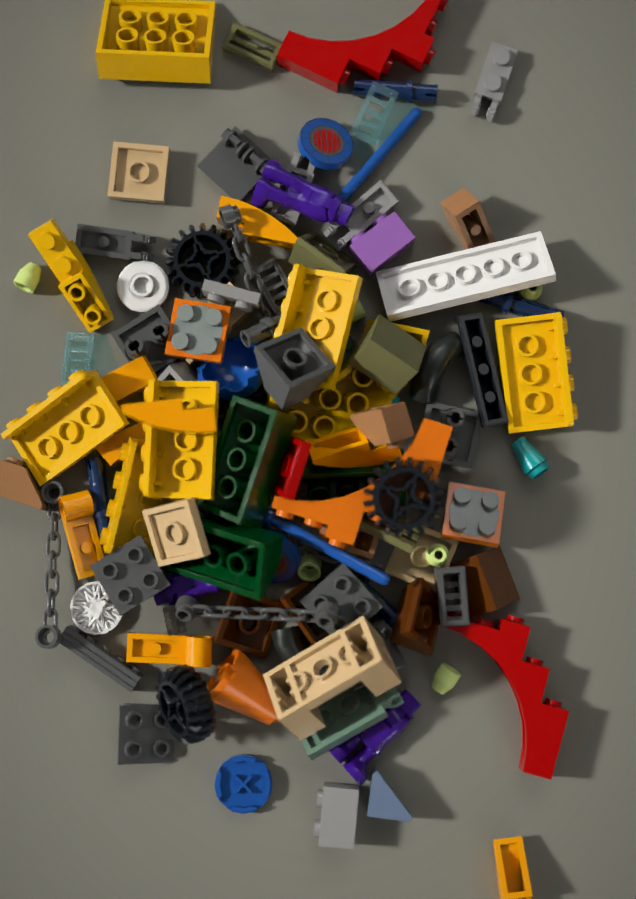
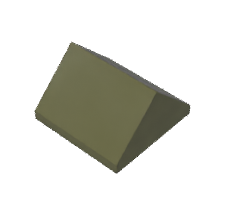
M315 231L298 237L288 260L292 265L302 264L306 268L350 274L358 264V262L341 250L338 251L333 244Z
M378 314L347 363L391 393L396 394L419 371L426 346Z

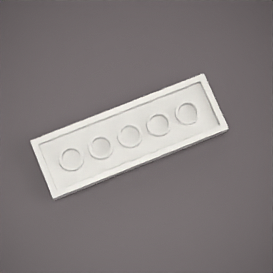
M541 231L376 271L387 319L390 322L556 281V273Z

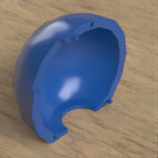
M240 336L228 338L223 363L216 364L203 361L200 368L197 367L198 381H217L219 383V398L225 401H231L233 395L245 399L253 395L263 383L254 353V347L262 343L259 342L247 348L242 343Z

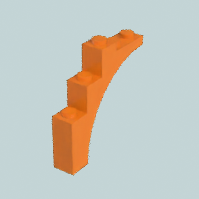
M423 418L412 443L401 457L402 466H406L407 458L412 457V467L416 468L417 463L423 461L425 464L421 471L425 473L427 469L433 468L434 472L429 476V479L437 478L453 427ZM396 473L390 476L385 483L399 488L406 483L411 473ZM419 478L416 483L415 495L423 499L424 494H428L424 482ZM370 484L348 495L326 500L294 499V501L275 496L272 508L277 509L276 515L293 520L294 515L305 518L304 524L321 529L322 524H326L327 529L324 536L330 538L328 544L345 549L347 544L354 545L363 513L374 510L373 505L364 506V501L372 500V495L364 494V489L373 490L375 485ZM390 490L391 493L395 494L396 497L400 498L401 491L395 492L393 490ZM380 491V506L389 518L394 505L393 499L388 494ZM376 515V516H374V517H372V518H369V517H368L367 519L376 521V520H378L380 517H379L378 515Z

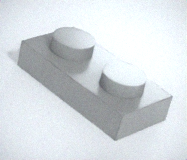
M204 279L202 292L204 296H207V301L223 305L224 301L235 304L236 309L251 312L252 309H260L262 301L260 293Z

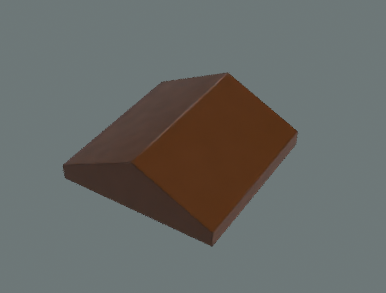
M232 591L226 606H243L246 608H284L283 603L264 596L261 600H256ZM232 610L231 614L241 615L242 611ZM250 611V615L260 616V612ZM269 612V616L279 617V612ZM221 618L213 642L266 658L272 642L271 631L276 630L279 621Z

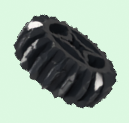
M201 223L200 231H196L194 226L190 225V234L186 235L183 230H180L179 234L182 239L180 241L176 238L171 239L176 249L171 247L166 249L167 254L172 257L165 259V264L171 266L166 271L167 275L170 277L175 276L171 281L172 285L178 286L181 284L180 293L184 294L190 288V298L194 299L197 292H200L201 299L206 300L207 296H204L202 292L204 282L192 281L183 273L188 271L190 274L197 272L203 275L204 279L222 284L231 282L234 285L235 280L230 275L238 276L240 274V270L233 266L240 265L241 261L234 257L236 254L234 248L231 247L233 237L225 239L227 235L226 230L223 229L216 235V225H212L209 231H206L205 224ZM206 241L218 245L222 249V251L218 252L217 250H206L205 248H203L201 242ZM193 245V255L186 259L185 263L181 264L184 252ZM199 250L206 260H210L207 261L208 265H206L208 273H205L204 267L199 262ZM226 259L223 271L218 277L213 279V268L221 264V260Z
M397 457L395 458L396 467L392 468L389 461L384 462V467L387 470L385 473L379 468L374 469L375 474L379 476L377 481L371 477L367 479L368 483L375 486L373 490L364 489V494L372 495V500L364 501V506H374V510L369 511L367 516L372 518L378 515L380 518L375 521L374 526L378 528L385 522L387 524L384 528L385 534L388 535L392 527L396 528V538H401L402 529H406L408 538H413L412 528L416 527L418 533L422 535L425 531L421 524L425 522L431 528L434 526L433 521L429 519L431 514L437 518L441 517V513L435 511L434 507L435 505H445L444 501L436 500V495L445 494V490H435L434 485L439 484L441 479L440 477L433 480L429 479V476L434 472L433 468L427 469L425 473L421 471L425 462L419 461L416 468L412 467L413 458L408 457L406 466H402L401 458ZM396 473H411L406 483L399 488L385 483L390 476ZM419 478L427 488L428 504L420 501L415 495L416 483ZM409 488L408 496L417 502L418 505L405 503V506H400L398 509L400 499L391 493L390 490L403 493V489ZM380 491L388 494L393 499L394 505L389 518L380 506ZM407 508H415L423 512L420 517L411 522H397Z
M187 664L177 665L162 672L161 676L157 679L156 690L158 694L156 698L159 702L158 708L162 713L161 717L166 722V727L170 729L171 735L175 736L176 740L184 745L204 741L205 738L214 732V725L216 724L214 717L216 711L213 708L214 701L210 696L211 691H208L206 687V681L201 679L199 672H196L192 666L189 667Z

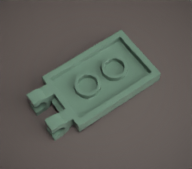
M351 686L318 706L326 727L303 739L301 742L308 756L313 760L387 718L388 714L385 709L396 708L405 702L396 687L376 697L367 686L356 691Z

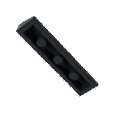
M483 312L457 316V325L481 427H496L509 423Z

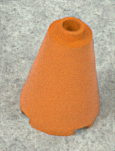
M239 649L233 650L217 667L219 672L216 677L211 676L206 685L208 691H211V699L219 705L266 725H270L272 722L278 723L279 720L263 675L244 652Z

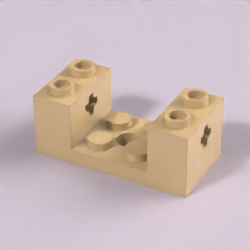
M364 616L359 617L263 674L278 720L300 741L326 727L318 706L349 687L362 681L377 697L402 682L384 639ZM325 665H329L328 671L323 675H319L320 669Z

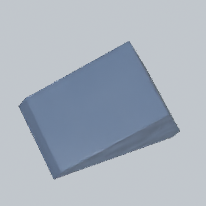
M377 767L371 770L366 809L367 817L403 822L411 821L413 819L412 814Z

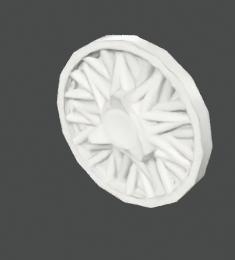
M146 260L135 261L126 266L119 274L116 284L117 293L122 303L130 310L139 313H145L158 304L162 306L168 297L170 289L169 280L164 270L154 262Z
M99 581L86 583L78 588L72 597L70 604L71 618L76 626L85 633L93 635L108 633L116 628L122 619V616L117 612Z

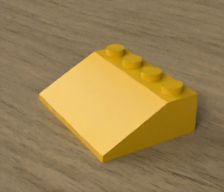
M105 0L95 52L99 79L211 84L216 1Z

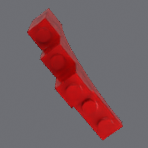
M425 0L410 16L396 26L376 35L356 40L328 41L309 38L288 31L277 53V65L336 93L341 85L346 86L352 71L371 80L380 81L382 75L388 76L394 61L421 73L425 64L428 66L431 64L436 50L433 49L435 38L431 37L438 24L435 17L438 11L444 12L449 0Z
M449 611L448 615H446V617L462 616L461 613ZM508 615L507 620L499 618L496 629L493 628L494 622L477 618L476 623L470 622V625L445 627L462 634L476 643L495 661L505 675L517 700L522 722V750L519 769L522 772L551 780L569 711L561 708L563 702L545 698V702H541L550 671L549 668L542 666L544 661L529 656L526 657V661H522L531 627L523 625L525 619Z

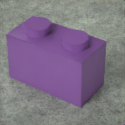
M395 211L389 216L384 213L373 222L374 227L366 233L362 230L350 240L352 244L349 247V252L369 278L414 244L416 237Z

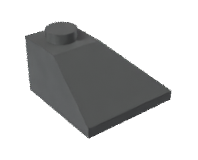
M302 327L254 347L255 357L265 390L282 410L305 400L336 368Z

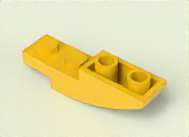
M52 218L30 231L28 234L29 238L59 280V289L88 332L91 333L111 322L114 317L95 276L74 241L67 239L55 219Z

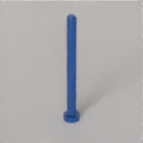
M419 108L411 110L338 194V196L344 197V202L349 200L422 115V111Z
M272 506L267 510L263 520L264 525L279 527L381 585L389 583L390 577L388 574L343 549L328 544V541L296 523L276 515L277 509L272 508Z

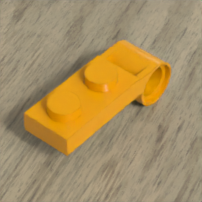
M88 490L58 497L59 510L78 580L96 576L90 565L102 559L104 555L93 519L94 505L92 497Z
M128 632L126 662L187 664L189 667H211L213 637Z

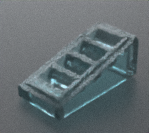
M373 81L349 135L376 146L399 92ZM375 92L389 97L388 103L375 98ZM373 103L384 108L383 114L369 108L370 104ZM366 113L380 119L379 123L376 124L365 119ZM363 124L374 129V134L372 135L361 130V125Z
M66 332L60 385L64 386L69 382L70 373L81 369L93 371L95 333ZM73 340L88 341L87 347L72 346ZM72 352H86V357H72ZM71 362L85 363L84 368L71 367Z

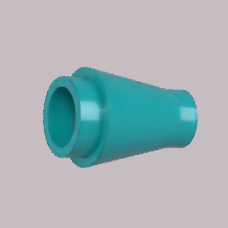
M525 437L518 439L511 445L524 475L529 476L531 480L540 477L550 469L547 463L548 459L530 444Z

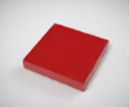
M291 436L273 490L282 498L294 501L312 445L296 436Z

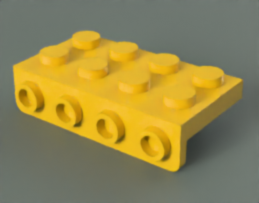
M295 264L288 276V290L286 298L281 304V318L279 326L275 329L274 338L302 327L336 366L335 371L318 388L335 391L363 279L356 275L306 268L302 264Z
M561 312L495 320L503 400L509 422L506 423L507 433L574 426V420L578 419L576 403H572L571 392L574 391L575 386L573 375L568 374L567 363H571V351L569 346H565L564 335L568 334L566 317L562 318Z
M81 369L69 376L67 384L57 386L49 391L46 400L36 402L28 407L26 410L28 413L25 416L15 418L7 423V429L1 433L3 440H12L40 487L57 478L130 424L97 370L84 371Z
M149 379L148 386L144 390L145 402L182 398L183 410L214 407L216 434H180L142 424L143 431L146 433L145 444L141 448L144 474H141L139 480L143 496L155 499H187L194 497L195 500H214L219 383L217 381H159L157 379Z
M129 436L128 444L123 443L119 460L123 461L121 472L116 471L113 481V488L117 489L114 500L110 499L108 502L106 516L110 517L108 528L103 527L100 536V544L103 545L104 552L107 554H111V552L137 536L142 535L156 558L142 511L181 500L155 499L143 496L139 480L141 474H144V462L141 459V448L145 444L144 439Z

